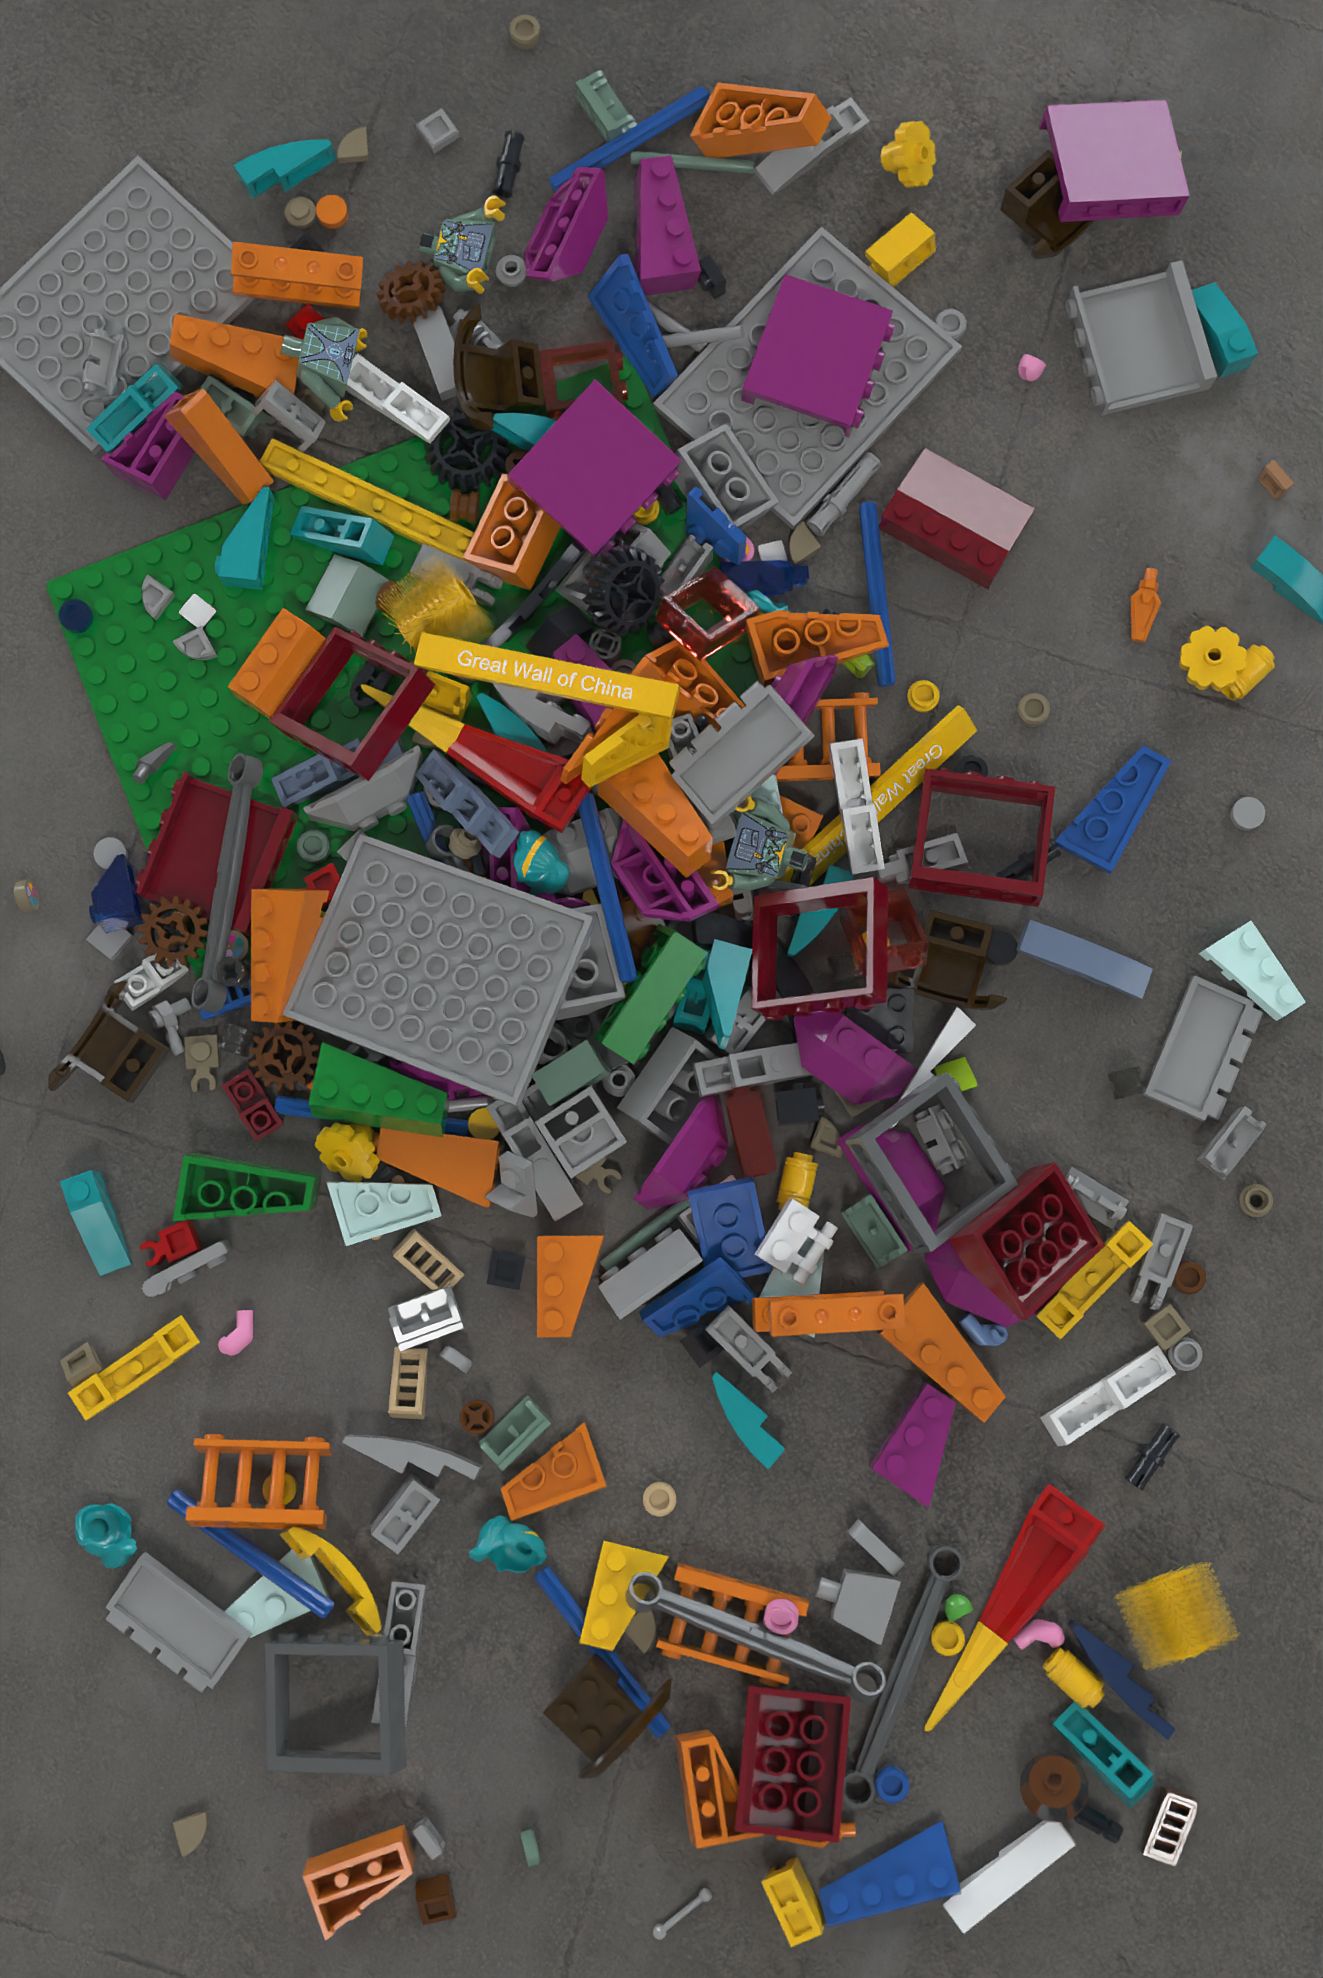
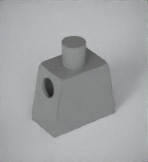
M844 1569L839 1583L821 1577L815 1597L833 1602L830 1616L833 1620L881 1645L901 1581L897 1577Z

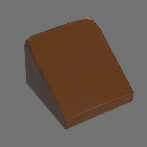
M448 1874L418 1880L415 1883V1900L423 1925L457 1918Z

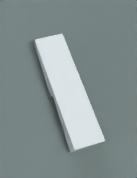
M359 354L353 358L346 391L428 443H431L448 424L450 417L403 382L397 383Z
M863 739L829 743L827 747L851 874L885 869L875 804L872 803Z
M958 1007L953 1010L920 1064L918 1071L912 1077L898 1101L934 1076L930 1071L976 1026Z
M1158 1345L1154 1346L1041 1416L1040 1419L1057 1446L1068 1445L1117 1411L1127 1408L1176 1375L1160 1347Z
M1044 1820L1000 1850L999 1856L959 1883L962 1894L943 1898V1906L964 1934L1074 1847L1075 1841L1061 1822Z

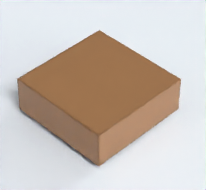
M1275 460L1268 463L1257 477L1259 482L1277 501L1285 496L1294 485V482Z

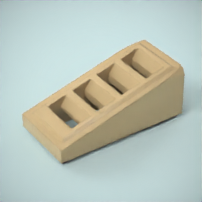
M415 1228L392 1251L393 1257L432 1291L451 1285L453 1288L465 1275ZM416 1242H418L420 1246L408 1258L405 1254ZM428 1251L430 1255L418 1267L415 1263ZM438 1260L441 1264L431 1275L425 1274L433 1263ZM446 1269L450 1270L451 1273L438 1286L435 1281Z
M399 1347L394 1348L388 1414L392 1418L424 1419L428 1348H408L400 1351ZM402 1359L419 1360V1366L401 1365ZM401 1373L418 1374V1379L401 1378ZM400 1387L417 1388L416 1393L400 1392ZM399 1401L415 1402V1407L399 1406Z

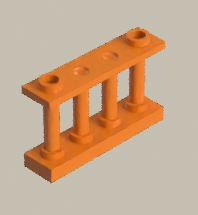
M233 241L231 276L234 277L232 292L234 296L359 310L363 257Z
M851 693L850 699L819 700L814 710H821L823 759L820 760V765H807V760H804V747H802L788 761V766L781 767L776 776L777 782L834 780L827 744L836 742L834 709H854L855 739H863L868 777L873 779L881 776L880 763H872V758L868 757L866 708L876 707L878 705V698H869V693Z
M877 1290L752 1298L753 1331H770L772 1337L905 1328L903 1294L884 1295V1291Z
M205 1434L204 1439H194L193 1445L199 1453H206L201 1502H197V1507L187 1506L185 1520L191 1527L287 1529L294 1526L304 1530H326L327 1515L324 1510H319V1506L316 1505L320 1456H332L333 1453L330 1443L325 1442L324 1438L306 1437L304 1442L224 1439L223 1435ZM219 1453L239 1454L235 1503H231V1508L217 1507L218 1504L214 1502ZM253 1454L273 1455L269 1503L265 1504V1509L251 1508V1504L248 1503ZM287 1455L307 1456L303 1503L299 1505V1510L285 1509V1505L282 1504Z
M677 1563L674 1580L680 1581L679 1587L682 1588L680 1596L693 1600L694 1593L699 1592L700 1587L712 1590V1596L714 1597L712 1607L725 1612L727 1601H731L732 1596L744 1599V1605L747 1606L744 1620L757 1624L760 1610H764L765 1606L776 1599L791 1601L798 1608L799 1615L806 1617L809 1606L808 1599ZM675 1616L669 1638L658 1635L656 1647L662 1649L661 1654L667 1657L681 1659V1656L685 1655L759 1676L761 1683L773 1687H779L780 1683L787 1685L789 1683V1673L780 1670L782 1661L769 1657L767 1666L747 1661L750 1649L737 1644L734 1657L715 1652L718 1635L705 1631L701 1647L682 1642L687 1622Z

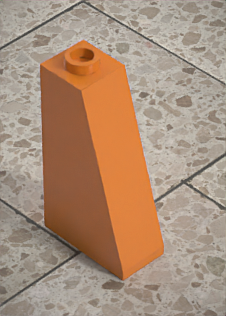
M203 388L185 395L164 415L165 419L243 505L252 503L262 487H269L274 482Z
M380 1128V1133L375 1132L373 1137L374 1152H377L376 1156L381 1161L485 1208H492L493 1202L485 1199V1196L495 1189L501 1149L499 1141L444 1134L443 1137L385 1128Z

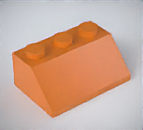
M502 473L463 559L479 569L501 578L505 583L531 590L561 526L521 489H514L507 482L508 475Z
M283 608L230 682L228 688L236 698L268 719H271L326 638L312 626Z

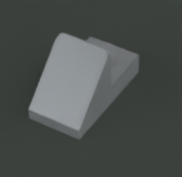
M506 1151L499 1157L501 1184L487 1194L485 1199L507 1210L534 1218L537 1215L533 1163L512 1152Z

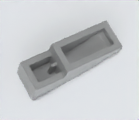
M437 306L438 310L436 312L427 311L428 318L424 319L421 315L417 316V320L413 325L440 398L444 401L457 396L453 370L455 343L441 307Z

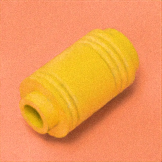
M1251 645L1247 649L1244 671L1237 674L1235 684L1222 690V694L1232 701L1242 699L1275 668L1273 653L1263 645L1260 647Z
M794 1152L793 1158L786 1157L779 1186L780 1190L776 1202H779L778 1209L782 1210L789 1198L809 1208V1200L811 1199L810 1196L812 1195L818 1167L817 1163H812L813 1156Z
M1058 1647L1043 1664L1042 1668L1046 1670L1045 1675L1056 1683L1073 1701L1077 1702L1082 1709L1088 1705L1091 1708L1095 1707L1105 1695V1692L1102 1690L1104 1682L1068 1649L1063 1650L1061 1647Z

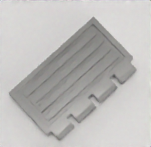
M756 681L740 696L747 705L746 707L742 708L736 701L733 702L715 719L722 727L720 731H717L710 724L691 741L697 750L695 754L686 746L669 762L675 770L671 777L714 826H717L815 736L771 685L764 688L759 681Z
M1192 976L1142 1095L1202 1122L1207 1117L1219 1120L1227 1098L1218 1095L1217 1091L1220 1090L1230 1094L1240 1070L1230 1065V1060L1239 1064L1243 1063L1252 1039L1242 1035V1032L1255 1034L1263 1012L1253 1008L1254 1001L1200 977Z
M144 1552L139 1557L105 1607L110 1611L105 1619L123 1634L130 1627L133 1628L134 1631L130 1636L132 1641L149 1654H152L156 1648H159L161 1652L156 1659L177 1675L185 1668L188 1672L183 1680L200 1693L207 1686L213 1689L218 1684L253 1634L147 1552Z

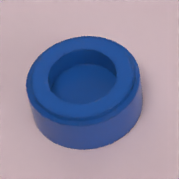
M892 1765L885 1766L877 1772L874 1786L878 1796L888 1803L902 1801L909 1791V1781L905 1772L899 1767Z

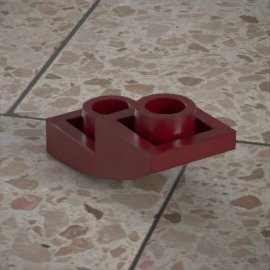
M249 1067L221 1086L238 1111V1116L255 1142L283 1126L284 1123Z

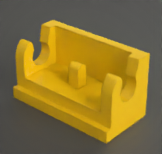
M911 212L865 251V256L872 263L869 267L894 287L936 251L935 232Z
M429 671L426 675L436 685L421 707L461 722L472 697L469 686Z
M797 1856L789 1859L785 1863L786 1865L779 1870L776 1867L771 1868L766 1877L761 1881L791 1947L822 1935L826 1925L822 1908Z

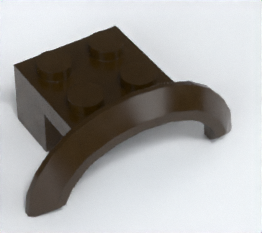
M1049 149L1006 187L1000 211L1038 242L1031 252L1032 257L1038 260L1060 254L1074 243L1095 221L1060 222L1058 210L1063 201V194L1054 155Z
M477 303L464 317L456 336L453 356L454 382L458 400L469 423L476 429L488 431L494 428L492 414H531L543 407L545 402L537 343L511 339L498 349L469 344L474 328L482 320L480 304Z
M929 909L921 937L922 947L913 978L900 973L896 968L887 966V981L898 988H914V994L924 998L975 1010H992L1005 1004L1007 1001L1006 997L995 994L988 996L977 995L994 938L993 925Z
M120 981L110 986L103 1004L86 1031L68 1055L48 1075V1087L51 1092L57 1090L79 1067L125 1101L134 1103L171 1048L117 1013L128 990L129 983L127 981Z
M595 1653L556 1694L543 1711V1714L591 1760L579 1773L578 1777L580 1779L597 1778L643 1732L670 1699V1678L661 1685L641 1710L616 1686L620 1675Z

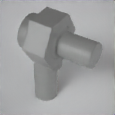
M186 998L171 1005L167 1000L153 1006L152 1011L148 1012L153 1026L157 1030L160 1028L164 1030L166 1040L174 1056L185 1051V1047L177 1033L178 1021L176 1017L191 1010V1005Z

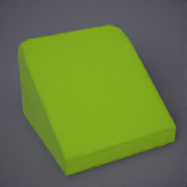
M867 654L842 664L858 679H862L875 665V661Z
M966 1057L934 1067L936 1075L949 1073L959 1083L961 1092L978 1086Z

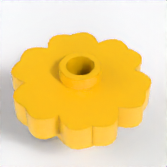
M922 121L901 123L895 131V141H891L882 148L881 163L883 168L894 174L898 173L899 181L906 188L926 186L929 180L932 179V165L936 162L935 144L930 140L929 128Z
M1204 626L1200 630L1193 631L1189 637V643L1184 644L1180 650L1179 667L1184 671H1188L1186 676L1187 682L1195 685L1199 690H1206L1211 686L1218 692L1226 687L1233 686L1237 680V674L1242 673L1246 667L1247 650L1237 646L1240 640L1239 636L1226 627H1221L1216 632L1210 626Z
M334 1123L330 1128L324 1127L316 1137L315 1147L321 1152L320 1160L326 1164L330 1171L340 1172L345 1180L361 1182L363 1178L370 1179L378 1169L380 1159L373 1153L375 1151V1146L373 1145L375 1132L370 1126Z

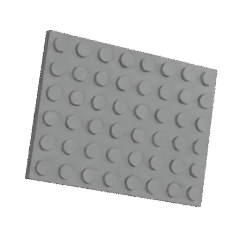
M137 156L0 288V367L95 456L103 447L86 428L130 385H134L155 363L162 362L175 377L186 367V365L170 358V338L175 314L229 325L255 298L233 295L234 276H231L233 243L145 161ZM95 329H102L108 333L107 337L109 338L118 334L123 335L121 345L123 354L118 362L116 371L117 385L112 395L93 400L94 394L84 392V386L81 382L85 363L91 361L97 364V360L87 356L90 335L94 334Z
M821 226L726 326L742 325L744 338L711 342L653 403V408L690 441H694L727 423L778 499L779 503L771 511L794 530L960 353L962 346ZM785 274L893 310L891 323L896 325L890 343L883 342L880 351L885 352L881 368L879 371L873 370L870 380L875 381L869 400L863 398L860 409L864 410L859 428L852 427L849 437L844 436L846 428L758 398L755 399L754 405L742 401L743 385Z
M360 834L282 1015L520 1107L597 920L584 913Z

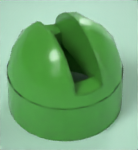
M960 1594L951 1595L945 1602V1614L950 1623L974 1611L970 1601Z

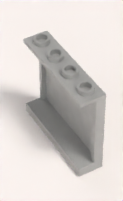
M1182 260L1170 263L1167 271L1081 293L1078 286L1072 288L1070 296L1065 303L1068 318L1074 321L1076 328L1074 329V340L1076 346L1082 348L1084 355L1082 360L1083 371L1086 377L1090 376L1093 386L1091 388L1092 402L1094 406L1099 407L1101 416L1211 388L1217 378V374Z

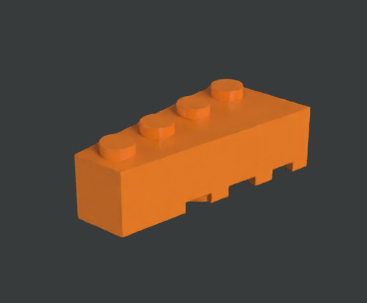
M717 82L690 137L706 157L713 158L817 146L832 118L818 97L813 93Z
M179 314L174 315L170 338L171 359L205 375H213L225 381V384L229 386L239 387L254 394L256 398H259L275 380L293 395L295 393L299 359L281 354L284 336Z
M684 635L645 655L664 682L679 684L680 686L673 719L691 713L695 723L696 717L704 715L708 719L707 726L712 724L717 731H720L722 727L715 720L735 701L742 708L746 707Z
M659 754L599 782L598 795L686 878L711 860L713 837L680 786L671 777L672 774Z
M251 889V1021L273 1023L296 1021L282 1014L314 942L316 932L323 921L320 913L323 902H327L329 890Z
M918 1283L904 1300L905 1328L879 1330L877 1334L976 1419L985 1423L1006 1396L925 1284Z

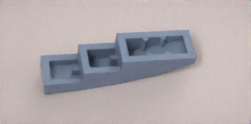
M400 737L381 765L406 752ZM357 738L343 745V747L355 752L363 739ZM318 754L271 778L282 807L288 808L347 785L358 779L359 776Z
M433 749L417 771L416 777L443 810L452 813L464 829L477 836L492 855L501 858L519 834V831L480 789L440 752Z
M1032 920L1026 921L1016 949L1069 975H1078L1102 987H1111L1134 999L1143 998L1153 970L1119 953Z

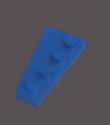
M622 254L617 257L587 297L653 398L659 397L675 381L678 374L629 255Z
M1142 746L1054 841L1056 846L1110 874L1139 823L1171 760Z
M943 1821L820 1889L819 1894L827 1927L831 1928L962 1894Z

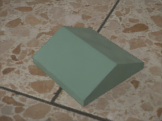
M334 554L305 610L348 632L354 630L364 637L378 611L375 604L377 594L382 585L389 580L360 562Z

